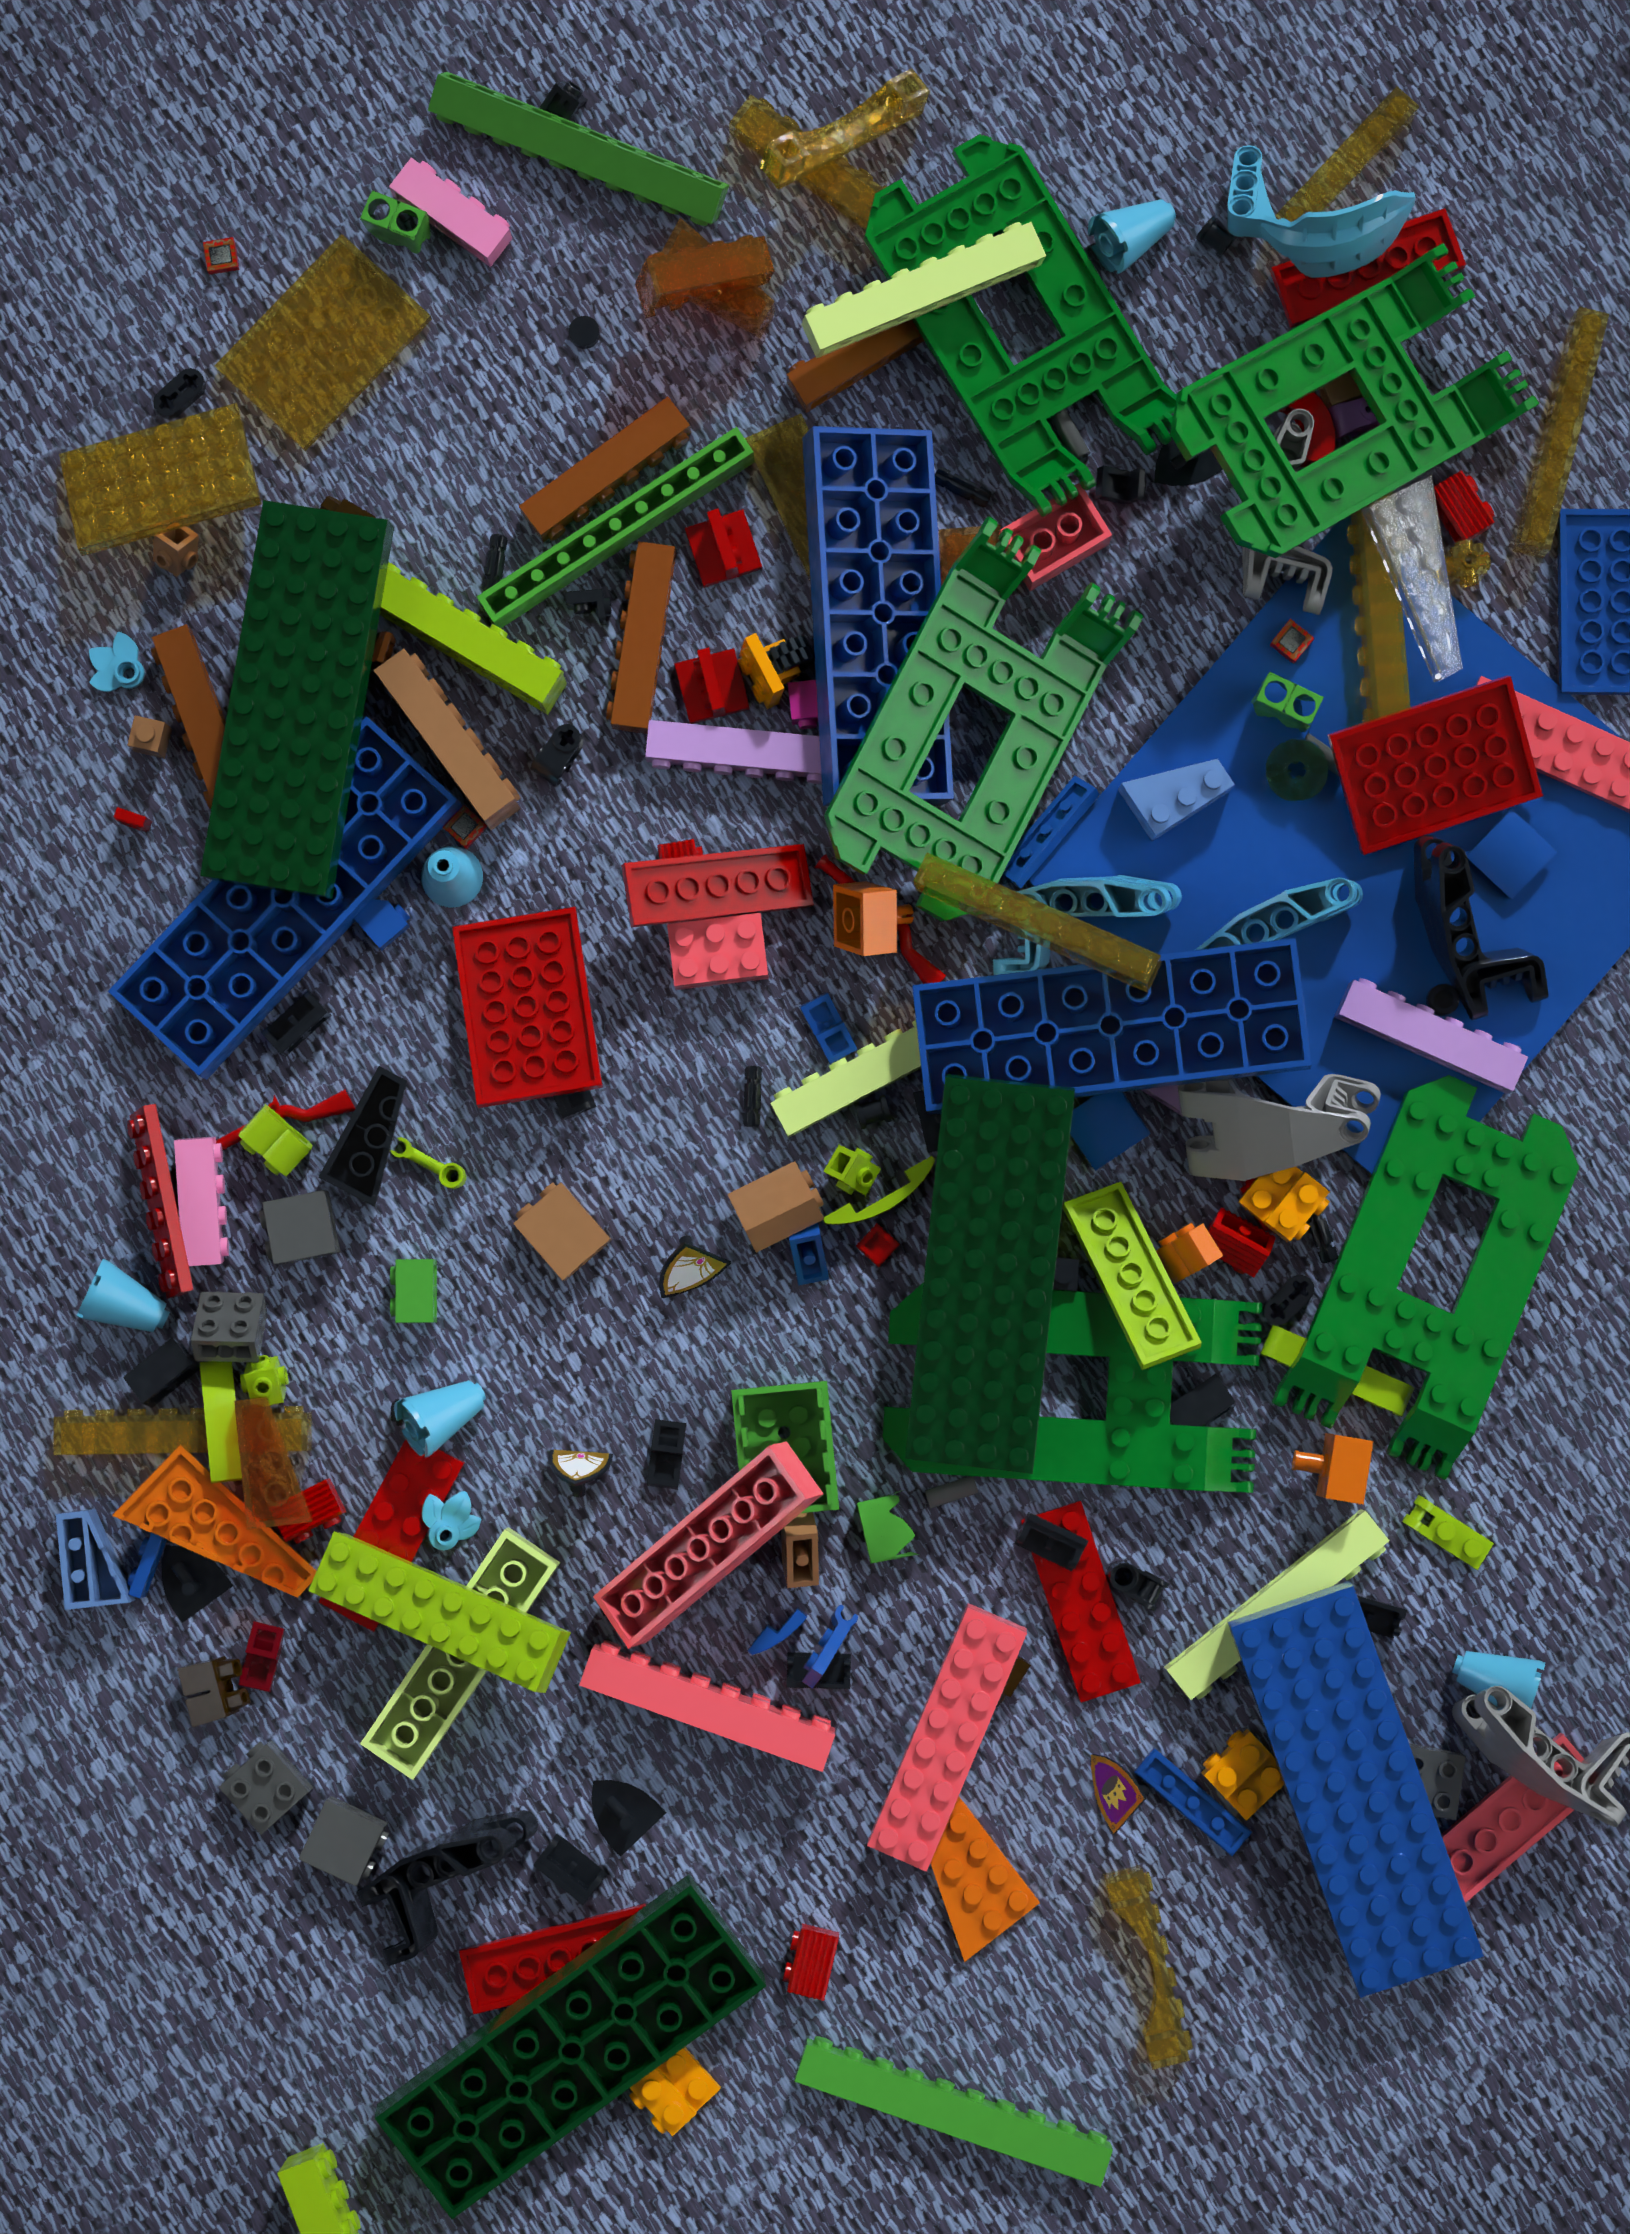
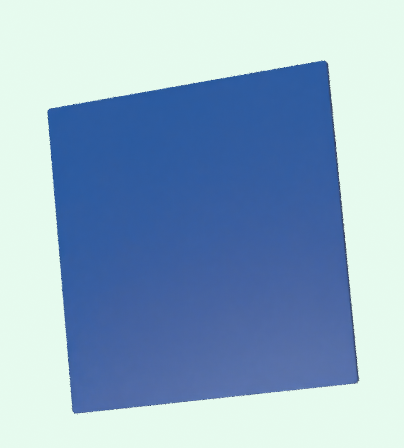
M1352 514L1335 524L1311 551L1327 558L1332 566V576L1320 614L1317 615L1303 611L1309 578H1306L1302 584L1296 583V575H1293L1289 581L1286 580L1029 878V882L1032 886H1038L1063 878L1125 875L1173 883L1178 886L1182 895L1179 906L1174 910L1156 916L1070 917L1119 960L1193 951L1238 914L1281 894L1285 890L1335 878H1345L1358 883L1363 891V898L1359 905L1326 921H1319L1282 938H1296L1312 1062L1311 1069L1256 1077L1291 1107L1306 1106L1308 1096L1321 1079L1328 1074L1343 1075L1375 1084L1379 1088L1381 1096L1377 1108L1373 1112L1366 1114L1371 1122L1367 1137L1360 1143L1341 1149L1372 1175L1405 1092L1447 1075L1453 1076L1477 1087L1466 1116L1478 1122L1484 1118L1504 1093L1334 1018L1347 986L1353 980L1359 981L1360 978L1369 980L1377 985L1376 990L1386 994L1388 991L1396 992L1406 998V1003L1415 1007L1417 1004L1427 1006L1426 996L1431 988L1438 984L1451 985L1431 949L1422 916L1415 900L1413 847L1418 838L1366 855L1361 854L1340 778L1299 750V745L1306 735L1310 733L1331 748L1328 734L1473 687L1480 676L1495 680L1507 675L1511 676L1515 691L1617 737L1620 736L1569 693H1560V686L1356 514ZM1290 619L1314 637V640L1294 664L1270 646V643ZM1269 672L1324 697L1311 727L1305 733L1297 728L1286 727L1275 717H1261L1255 713L1254 705L1251 701ZM1268 683L1265 687V696L1273 703L1283 701L1287 695V691L1278 683ZM1295 698L1293 708L1298 715L1309 716L1315 710V701H1302ZM1218 759L1235 784L1231 791L1154 841H1151L1118 791L1121 783ZM1537 772L1543 797L1427 834L1462 848L1467 855L1513 809L1557 851L1553 858L1512 900L1468 859L1475 889L1474 894L1469 897L1482 953L1520 948L1538 956L1545 966L1548 998L1531 1003L1526 995L1522 980L1515 981L1510 978L1509 983L1505 985L1497 982L1495 988L1490 989L1485 986L1488 1016L1471 1020L1460 999L1459 1005L1454 1012L1446 1016L1435 1015L1444 1020L1446 1017L1455 1018L1464 1023L1462 1028L1474 1032L1475 1029L1484 1031L1492 1035V1041L1503 1045L1504 1042L1518 1046L1522 1049L1521 1054L1528 1056L1522 1072L1630 947V813ZM1435 843L1430 844L1426 848L1427 859L1431 858L1432 851L1436 847ZM1450 850V855L1453 862L1454 853L1452 850ZM1344 886L1340 890L1339 896L1342 901L1346 900L1349 896L1348 886ZM1095 892L1091 896V905L1095 909H1102L1105 902L1101 894ZM1064 893L1061 896V907L1067 911L1071 910L1073 899L1070 895ZM1158 894L1159 902L1162 904V898ZM1459 908L1452 913L1450 922H1454L1459 918ZM1289 911L1282 912L1278 917V923L1283 929H1288L1294 922V917ZM1260 924L1252 926L1249 932L1250 938L1254 942L1261 941L1265 935L1264 928ZM1462 938L1457 942V952H1461L1466 948V938ZM1362 1091L1357 1094L1358 1100L1362 1103L1369 1104L1374 1101L1373 1096L1369 1092ZM1352 1120L1346 1124L1351 1132L1359 1133L1364 1130L1363 1125L1358 1121Z

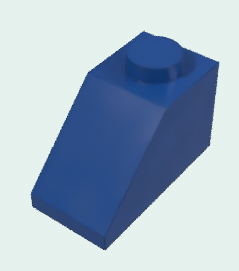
M344 897L343 907L347 909L356 898ZM371 899L354 917L355 921L381 951L410 928L406 922L410 919V916L399 904L393 907L388 900Z
M818 1223L789 1236L798 1285L829 1280Z

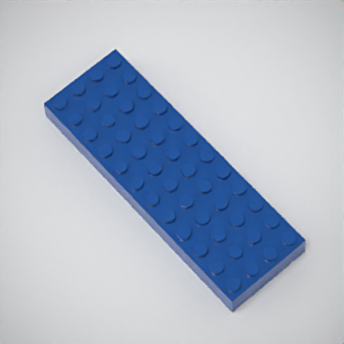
M813 426L802 437L823 806L830 805L941 588L932 430ZM949 714L909 790L933 806H942L954 799Z
M366 716L361 724L332 899L212 880L108 992L198 1076L207 1080L355 922L354 917L371 899H377L462 807L461 803ZM344 897L356 898L347 909L343 907Z
M1296 938L912 985L926 1112L929 1115L942 1113L945 1077L947 1074L1075 1088V1098L1310 1070L1312 1066Z
M1347 1581L1227 1622L1360 1998L1484 1957L1354 1586Z

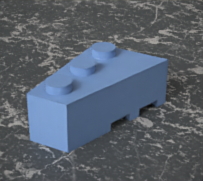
M1214 759L1123 782L1118 791L1151 841H1154L1230 792L1235 784L1220 761Z
M96 1509L56 1514L64 1609L71 1610L114 1605L136 1600L134 1596L128 1595L130 1586L127 1585L126 1576Z

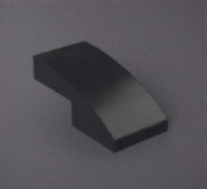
M655 1419L647 1486L678 1490L687 1423Z

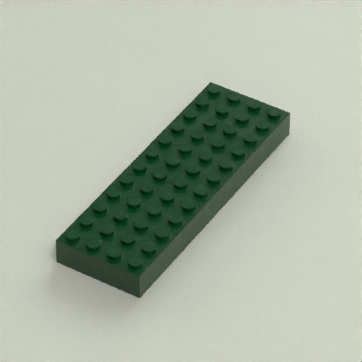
M263 500L200 876L210 880L332 899L394 532L393 525L387 519Z
M947 1074L945 1077L905 1459L1033 1474L1075 1088Z
M688 1874L379 2102L376 2106L375 2120L449 2217L454 2219L766 1987L764 1973L691 1875Z

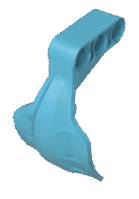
M1247 145L1240 147L1234 155L1227 204V228L1232 235L1237 237L1263 238L1279 253L1288 257L1305 276L1311 278L1330 277L1365 266L1382 255L1391 246L1415 205L1414 192L1408 193L1394 190L1352 207L1328 212H1307L1292 222L1285 218L1278 220L1269 202L1262 177V152L1255 146Z

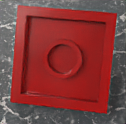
M719 508L707 512V521L685 528L704 588L762 569V564L743 509L721 516Z
M708 647L697 650V658L674 663L690 724L750 709L734 648L711 654Z

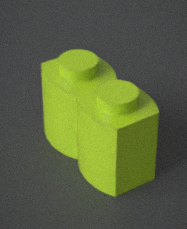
M266 1104L242 1128L238 1135L242 1139L240 1144L244 1149L253 1155L256 1152L266 1159L264 1165L275 1175L282 1173L286 1177L309 1153L313 1146L301 1133L290 1126Z

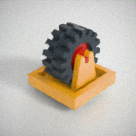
M754 633L744 639L739 654L740 658L738 659L741 671L745 676L750 675L754 683L752 691L756 700L759 703L764 702L766 708L769 709L779 704L784 691L783 685L799 677L801 671H804L815 662V654L805 635L792 637L786 642L782 639L763 647L757 634Z

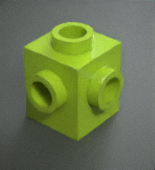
M838 1145L823 1172L836 1179L838 1182L835 1186L842 1191L852 1195L855 1190L866 1196L881 1168L871 1162L873 1156L859 1148H856L854 1152Z
M261 1355L259 1362H247L244 1374L240 1375L243 1392L249 1393L252 1408L284 1403L286 1395L285 1385L289 1383L287 1369L285 1366L280 1367L278 1356L268 1357L267 1355Z

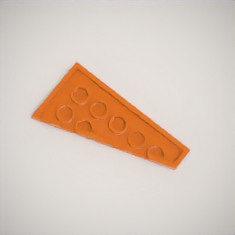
M181 1444L112 1514V1516L118 1519L125 1520L145 1531L170 1540L172 1543L213 1561L220 1562L297 1598L312 1583L317 1572L310 1563L222 1482L211 1484L210 1471Z
M958 1796L930 1864L963 1960L966 1962L1040 1904V1901L961 1797Z

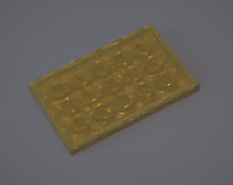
M341 234L216 363L215 368L306 452L427 326L432 318L429 313Z
M237 403L59 454L77 548L81 556L262 504L243 420Z

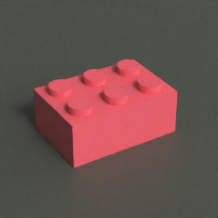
M1080 483L1075 485L1078 490V497L1075 499H1069L1064 492L1067 503L1063 506L1058 505L1053 498L1049 500L1052 506L1051 513L1042 517L1037 509H1034L1002 528L999 532L1000 535L1005 528L1013 531L1004 549L1005 552L1017 534L1023 538L1024 542L1021 548L1013 557L1018 562L1022 561L1024 553L1030 545L1033 544L1041 549L1034 567L1023 579L1029 591L1106 547L1111 541L1112 533Z
M761 913L667 924L676 990L769 979Z

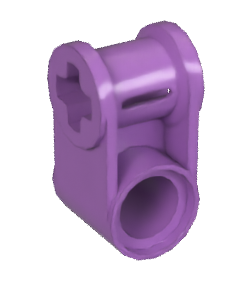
M1364 397L1339 403L1328 409L1334 423L1335 442L1341 441L1342 437L1351 435L1352 438L1380 426L1372 412L1367 413L1369 405Z

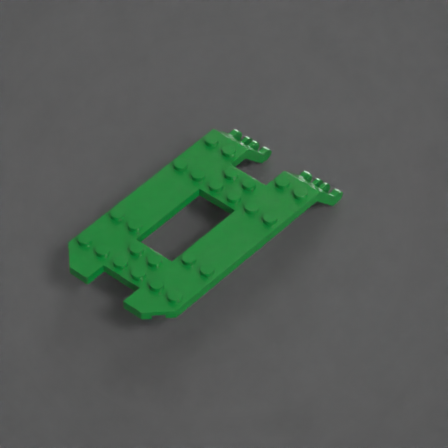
M979 134L952 151L953 157L966 178L921 204H916L902 179L875 193L863 240L886 278L891 280V276L902 269L908 268L910 272L920 268L919 264L929 258L936 257L937 260L948 256L947 253L958 246L964 245L965 248L976 245V240L987 234L995 236L999 233H1004L1003 230L1014 223L1020 222L1021 225L1032 222L1046 257L1041 266L1024 272V275L1062 336L1061 339L1020 363L1013 365L972 295L915 317L912 321L1010 484L1031 501L1038 513L1044 517L1052 512L1050 502L1042 493L1046 489L1052 493L1055 502L1063 506L1067 503L1063 490L1071 500L1078 497V490L1069 479L1070 475L1074 474L1079 479L1084 490L1088 491L1096 486V481L1088 467L1061 445L1047 420L1091 394L1096 393L1113 423L1135 440L1145 455H1149L1156 451V444L1148 434V429L1154 430L1159 441L1164 445L1172 440L1169 432L1171 430L1177 394L1165 386L1022 146L1008 143L1007 145L993 141L991 137Z
M1444 243L1431 249L1391 277L1186 386L1177 393L1170 435L1186 462L1208 449H1211L1242 501L1241 504L1220 516L1236 545L1278 558L1480 442L1539 405L1538 400L1533 395L1524 400L1520 405H1517L1512 395L1519 394L1528 388L1526 380L1510 389L1506 387V384L1522 375L1519 369L1511 371L1504 378H1501L1496 370L1512 361L1511 359L1513 358L1508 350L1433 396L1409 359L1401 343L1421 333L1476 297L1472 289L1469 288L1455 298L1450 293L1449 288L1462 283L1464 276L1462 273H1459L1447 281H1443V277L1458 268L1456 262L1453 261L1439 271L1434 266L1433 261L1440 260L1449 252ZM1349 372L1380 426L1300 471L1295 472L1264 419Z
M990 516L984 520L976 536L952 565L824 814L835 857L838 861L865 875L868 873L879 849L929 878L915 906L939 921H947L986 908L1107 665L1136 632L1143 618L1141 613L1132 610L1128 614L1122 628L1115 624L1126 608L1125 603L1121 600L1115 603L1109 616L1106 618L1115 601V597L1111 594L1104 596L1097 612L1090 608L1100 593V587L1091 582L1086 587L1080 600L1054 630L1041 658L999 633L992 627L1006 600L1034 567L1041 549L1032 544L1026 549L1021 562L1013 559L1024 540L1017 534L1004 553L1003 550L1013 534V531L1008 528L1002 530L995 546L988 543L987 541L998 525L997 521ZM962 686L1010 714L1011 717L957 821L909 790Z
M1450 1075L1405 1092L1301 1351L1279 1383L1272 1400V1404L1279 1407L1285 1406L1291 1388L1294 1387L1301 1390L1291 1409L1293 1413L1299 1415L1304 1408L1309 1395H1312L1304 1412V1418L1308 1420L1314 1418L1317 1406L1321 1400L1328 1402L1329 1404L1321 1417L1320 1423L1322 1426L1331 1429L1339 1411L1358 1385L1372 1349L1423 1371L1427 1375L1416 1403L1393 1434L1386 1454L1394 1458L1399 1457L1402 1453L1404 1442L1407 1438L1415 1442L1406 1456V1463L1414 1466L1421 1450L1426 1446L1418 1463V1469L1425 1471L1430 1467L1435 1451H1438L1443 1455L1435 1468L1434 1474L1443 1480L1448 1477L1453 1463L1475 1434L1579 1170V1165L1563 1126L1537 1114H1531L1520 1140L1466 1116L1477 1087ZM1442 1176L1496 1200L1451 1313L1397 1289Z
M923 1283L890 1312L888 1344L917 1345ZM1053 1290L1046 1353L1109 1357L1106 1420L1039 1416L1033 1474L905 1459L910 1408L884 1407L883 1440L912 1472L1253 1493L1254 1483L1252 1481L1230 1482L1231 1469L1243 1472H1253L1255 1470V1464L1231 1463L1232 1457L1255 1458L1254 1450H1232L1233 1438L1254 1440L1256 1439L1257 1429L1170 1424L1173 1361L1260 1366L1259 1355H1237V1343L1259 1346L1261 1338L1238 1336V1330L1261 1331L1262 1325L1260 1323L1238 1324L1239 1311L1261 1314L1263 1303L1179 1297L1202 1342L1201 1347L1142 1370L1105 1293Z

